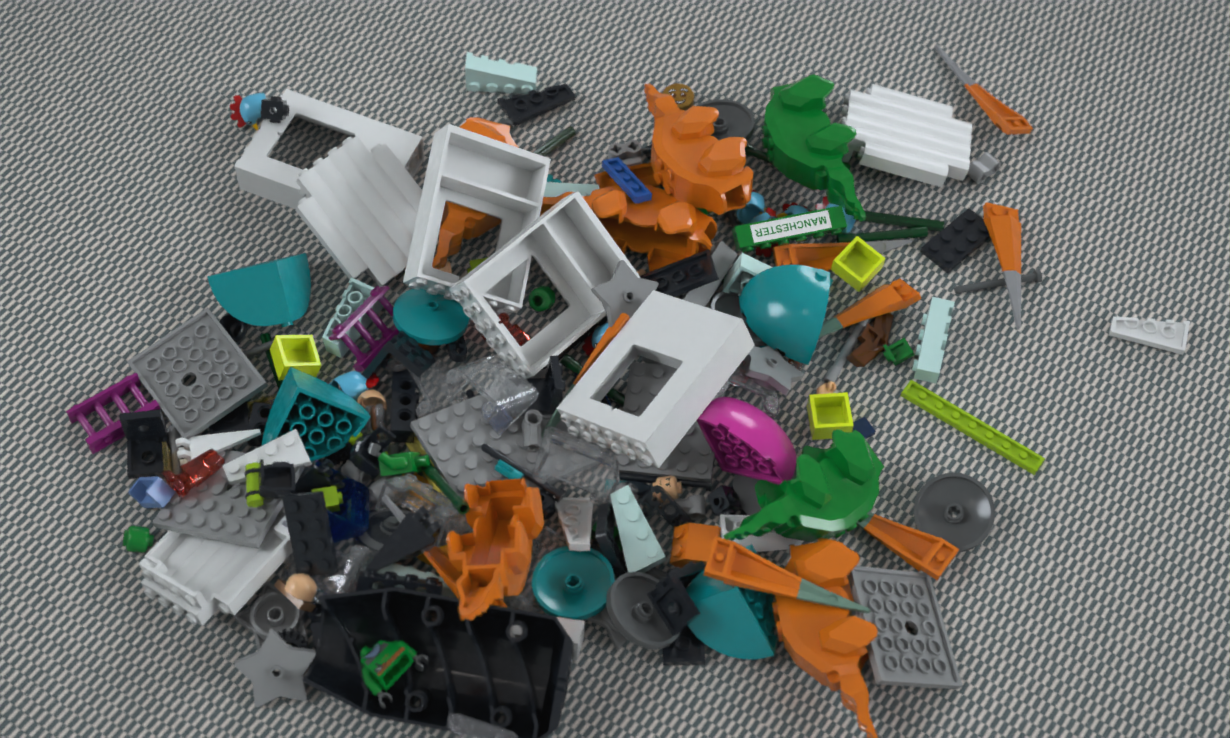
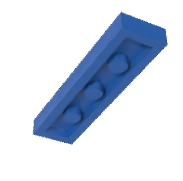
M619 157L602 161V168L634 203L652 200V193Z

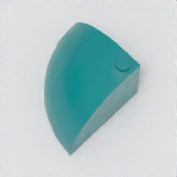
M306 253L207 276L210 288L220 305L233 317L247 324L255 326L281 324L282 327L293 325L292 321L301 318L306 313L309 306L311 276Z
M781 265L757 274L745 285L739 296L740 310L746 316V323L772 349L778 348L786 353V357L809 365L826 314L830 290V272L805 265Z
M290 367L270 410L263 434L262 446L296 429L310 460L321 459L345 447L352 435L356 437L365 427L370 415L362 405L341 390L314 376Z
M752 544L745 547L757 554ZM704 571L690 583L686 591L701 614L688 626L704 644L719 653L739 659H763L775 655L777 636L774 635L776 623L773 615L772 602L774 601L771 593L723 584L724 581L704 576Z

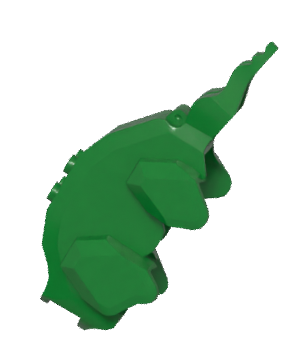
M809 75L794 83L772 87L770 91L771 100L766 105L764 125L762 126L764 138L761 139L763 148L768 150V161H772L773 165L785 177L809 189H825L828 201L831 204L842 205L845 213L853 216V219H859V222L866 220L865 211L855 195L854 178L850 172V164L842 161L843 156L849 152L847 144L857 135L856 129L852 126L836 122L830 124L828 115L822 111L826 107L825 98L835 87L834 83L818 75Z
M840 429L834 430L832 432L833 443L830 445V448H813L808 445L803 447L802 454L796 460L797 476L795 479L784 480L779 486L766 480H759L755 484V492L758 504L762 509L744 518L739 528L723 536L731 541L735 539L742 540L751 534L761 537L774 529L782 537L806 542H816V538L821 537L829 539L834 536L837 539L845 533L844 530L848 533L856 528L857 521L860 523L869 517L868 512L873 508L879 494L880 472L885 466L859 431L854 430L848 433Z

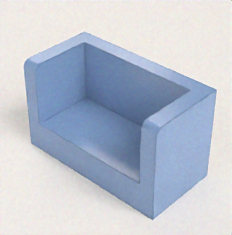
M139 477L128 491L129 495L144 508H164L176 493L160 477Z

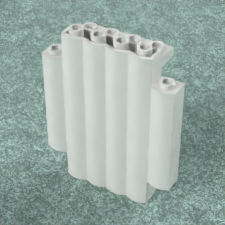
M872 84L871 88H867L866 93L850 89L849 94H845L843 100L845 105L842 109L841 115L843 117L840 124L854 127L857 135L847 144L849 152L843 156V162L848 163L853 151H858L857 156L860 157V165L939 187L943 186L947 177L964 181L970 165L972 123L952 118V106Z
M350 136L342 142V147H334L327 153L328 157L325 159L320 157L313 163L314 167L309 170L305 168L298 174L299 178L296 182L301 187L299 193L303 198L297 203L299 206L295 211L349 279L351 277L355 279L367 271L375 283L382 287L406 269L422 189L386 143L383 145L378 143L371 149L372 153H370L358 136L354 138Z
M240 483L234 484L230 489L239 487ZM284 506L281 508L259 549L168 531L139 563L143 570L142 575L145 577L141 581L145 588L144 593L152 600L156 598L165 608L171 607L177 615L181 616L183 614L194 625L198 623L203 626L218 609L226 615L227 613L235 615L293 552Z

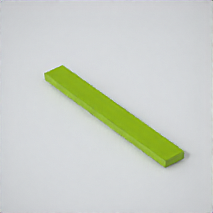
M910 380L901 392V397L1033 475L1036 474L1045 460L1044 457L913 380Z

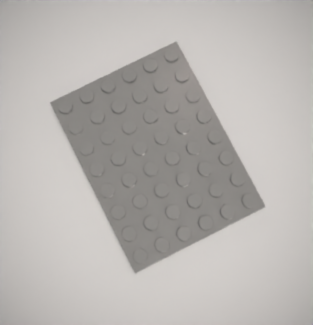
M547 368L529 378H544ZM505 385L414 420L410 424V427L429 455L435 468L439 471V474L464 500V486L467 483L485 487L487 481L508 480L507 477L494 470L498 460L481 450L483 444L491 446L550 485L604 462L606 458L595 442H588L580 436L575 437L568 432L566 423L562 420L544 439L541 450L536 452L524 450L523 430L521 427L524 416H511L512 423L495 431L484 416L485 413L500 405L510 415ZM528 394L522 395L524 399H532ZM542 415L541 433L552 415ZM525 478L527 487H538Z

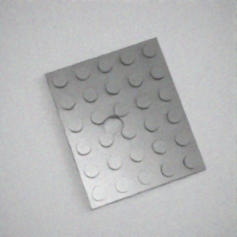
M206 308L127 361L181 437L188 440L268 387L266 381L209 308ZM188 375L196 376V381L191 386L183 385L184 378Z
M632 362L623 411L638 417L641 416L677 369L668 365ZM726 383L713 400L724 397ZM695 421L660 468L652 465L647 466L640 460H632L625 454L615 453L613 471L660 477L675 476L677 479L711 482L715 453L712 452L700 426Z
M224 450L199 462H191L186 467L173 488L176 493L167 505L160 509L152 523L155 528L259 549L283 507L282 498H264L262 506L251 508L247 506L245 498L246 482L240 483L239 487L226 491V486L230 482L222 465L246 453ZM303 465L297 466L294 469L295 484L304 470Z
M856 566L847 578L854 602L871 610L868 614L857 612L858 617L873 623L878 631L877 637L866 646L876 684L957 690L963 685L931 577L926 573ZM906 622L911 628H915V636L907 632L905 628Z

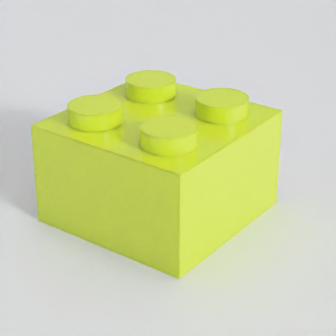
M856 236L833 260L831 271L860 292L883 268L886 258Z
M275 335L270 352L278 380H284L290 367L317 377L321 368V362L313 335Z
M848 392L809 395L806 407L812 440L832 439V432L838 429L848 433L852 432L854 425Z

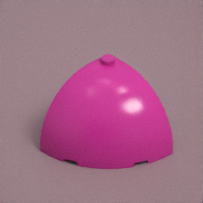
M719 397L709 403L696 421L712 452L715 453V458L722 471L758 480H766L779 485L784 480H791L797 460L795 448L787 434L770 416L757 407L732 397Z

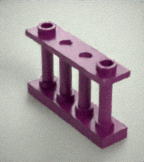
M388 286L375 287L370 292L371 295L342 324L337 325L332 330L333 333L328 337L330 340L341 339L357 358L353 368L358 372L364 371L387 341H390L395 335L399 334L395 324L388 328L371 308L379 301L393 318V306L384 296L390 289ZM365 313L382 332V337L379 340H375L360 323L359 319ZM352 326L369 344L370 349L366 353H362L346 334Z
M137 373L126 376L118 383L80 404L72 406L66 411L70 422L73 424L79 421L89 437L85 441L92 454L125 437L120 420L113 422L103 406L114 401L121 413H130L121 396L131 391L141 405V408L134 412L160 410L156 400L148 403L138 389L141 383ZM94 411L98 413L107 426L98 432H95L85 417Z

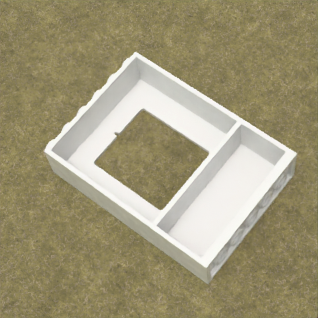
M286 89L283 95L279 97H282V100H287L289 116L281 120V123H271L270 119L264 120L259 131L254 134L250 145L244 149L242 157L236 161L235 170L241 190L296 209L299 206L297 203L303 198L299 193L301 187L296 182L299 178L298 174L303 169L268 157L280 139V135L283 134L294 116L351 137L358 136L370 153H372L371 149L378 143L380 145L386 143L412 178H414L424 161L423 137Z
M451 124L435 132L403 283L408 284L412 289L421 288L427 290L426 292L429 294L444 295L445 299L455 300L449 288L459 281L460 276L432 267L445 201L500 218L501 226L496 246L497 251L540 217L551 159ZM532 256L483 294V297L490 307L496 311V314L505 316L522 308Z
M576 191L557 202L449 288V290L452 292V297L463 307L464 313L473 320L475 328L487 339V344L496 351L499 360L508 367L510 375L514 379H527L543 369L548 364L550 356H558L607 314L602 302L593 294L591 289L610 281L619 261L624 260L638 278L641 277L581 194ZM533 256L569 306L524 345L519 346L505 325L498 323L500 321L499 317L485 300L483 294L527 258Z
M653 290L560 403L557 410L561 415V420L566 423L568 432L575 437L580 436L588 442H595L603 448H610L617 454H625L632 460H640L647 466L652 465L660 468L755 344L743 319ZM638 355L677 369L639 417L601 403V400Z

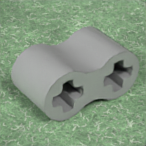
M630 140L624 144L612 143L608 147V159L619 157L621 160L638 156L641 158V143L637 140Z
M985 152L977 160L970 163L967 175L977 184H980L988 176L993 175L1000 168L1001 163L989 152Z

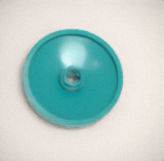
M421 288L410 289L397 298L393 307V322L399 332L402 330L418 343L426 345L448 344L459 339L468 328L469 317L464 313L463 307L456 300L445 299L444 295L429 294L426 292L427 290Z
M568 546L560 547L545 555L537 564L532 576L533 595L539 607L550 616L585 620L595 616L607 606V592L615 581L614 572L609 561L592 548H590V551L578 552L569 551Z

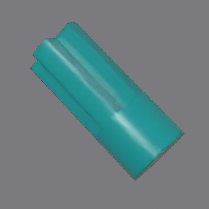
M501 459L494 467V470L508 479H522L524 476L523 473Z

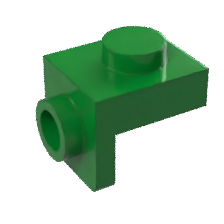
M905 337L889 347L887 344L883 345L886 350L883 352L888 363L892 361L895 366L915 355Z

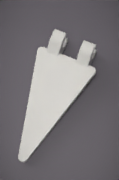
M260 429L199 435L193 436L189 440L178 438L175 440L176 446L184 447L178 448L177 457L181 459V467H187L191 462H199L261 435Z

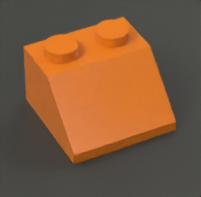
M690 522L674 527L670 564L681 569L689 562L697 563L703 561L706 566L714 537H720L721 528Z

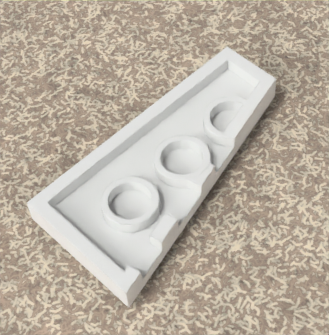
M1113 316L1109 336L1183 355L1186 348L1190 321H1183L1181 323L1174 322V320H1166L1164 322L1149 318L1147 320H1138V318Z
M295 429L222 466L231 485L246 482L245 466L254 462L260 463V459H263L264 465H270L273 462H289V464H294V469L297 466H309L312 463L300 435Z
M563 497L559 503L555 502V509L569 551H590L593 498Z

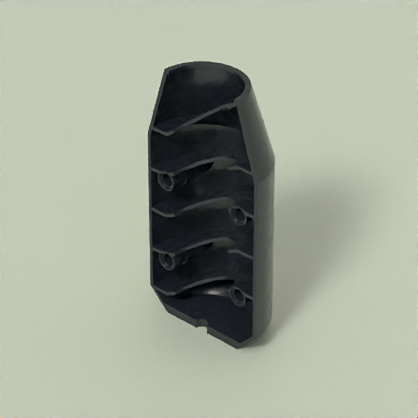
M396 587L319 596L318 601L321 603V625L316 655L307 674L303 677V682L371 717L483 738H545L558 729L569 684L574 642L557 617L490 605L486 612H482L481 616H475L473 620H461L458 610L460 605L459 599ZM430 610L437 612V619L434 622L430 618ZM514 625L522 628L520 637H516L513 634L512 627ZM381 640L386 642L403 641L413 648L418 656H427L428 664L419 662L423 665L424 670L418 671L415 668L414 661L387 691L382 689L383 693H389L392 697V703L387 698L382 700L386 706V709H384L379 704L377 694L374 696L364 683L361 650L366 646L372 648ZM414 696L420 697V707L414 705ZM501 711L506 714L505 723H500L497 720V712Z

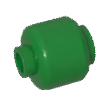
M547 286L535 288L528 297L529 305L538 312L550 309L556 300L554 291Z
M129 526L128 530H124L122 546H126L128 552L145 553L148 546L152 547L154 535L150 534L148 527Z

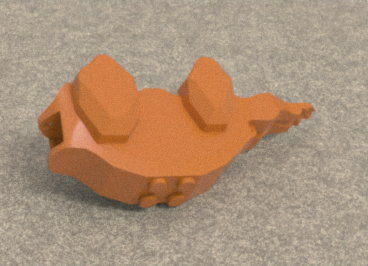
M650 83L644 84L648 110L655 117L651 166L656 183H661L664 186L665 192L668 195L671 194L675 199L693 204L696 208H703L708 212H714L718 215L730 210L744 208L751 200L753 183L752 169L749 166L743 168L746 163V139L743 137H728L718 140L716 137L711 136L715 132L713 123L719 117V111L716 108L692 106L687 111L678 108L672 95L658 92Z
M470 117L460 126L462 129L518 147L510 135L511 126L488 121L479 117ZM445 201L446 204L444 205L440 224L439 245L432 267L438 270L444 268L447 264V257L460 251L463 238L468 240L478 237L499 225L501 219Z
M619 185L593 190L590 196H582L624 255L628 248L631 251L648 253L647 258L650 272L707 249L711 250L712 248L711 240L717 232V224L714 219L702 213L693 204L679 201L671 194L668 195L664 189L656 188L653 185H645L652 193V200L644 201L643 203H634ZM566 192L557 197H543L540 216L561 199L574 192Z
M525 478L487 481L485 487L469 483L464 486V498L469 505L466 520L473 528V533L458 535L454 531H449L447 535L449 561L462 575L456 582L460 601L458 610L461 620H473L475 616H481L482 612H486L494 600H502L503 596H518L524 589L531 564L533 539L538 537L544 526L539 488L527 487Z
M822 537L816 538L817 542L789 545L791 558L784 568L785 570L854 602L847 576L860 561L857 552L850 550L841 542ZM775 594V602H772L779 642L783 641L784 648L798 667L820 684L828 686L831 691L840 690L842 705L857 715L858 727L861 731L867 733L866 738H878L869 715L868 688L860 673L864 663L869 659L866 646L877 637L878 631L876 626L859 617L850 616V610Z

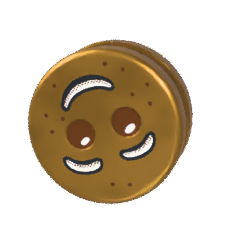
M675 83L663 90V94L672 95L678 108L687 111L694 105V92L687 85Z

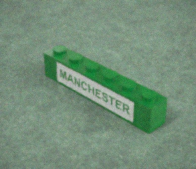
M842 205L735 226L732 229L736 251L748 253L753 251V248L760 247L763 250L770 248L773 244L783 246L793 240L803 242L808 237L818 239L828 233L838 235L842 233L847 225Z

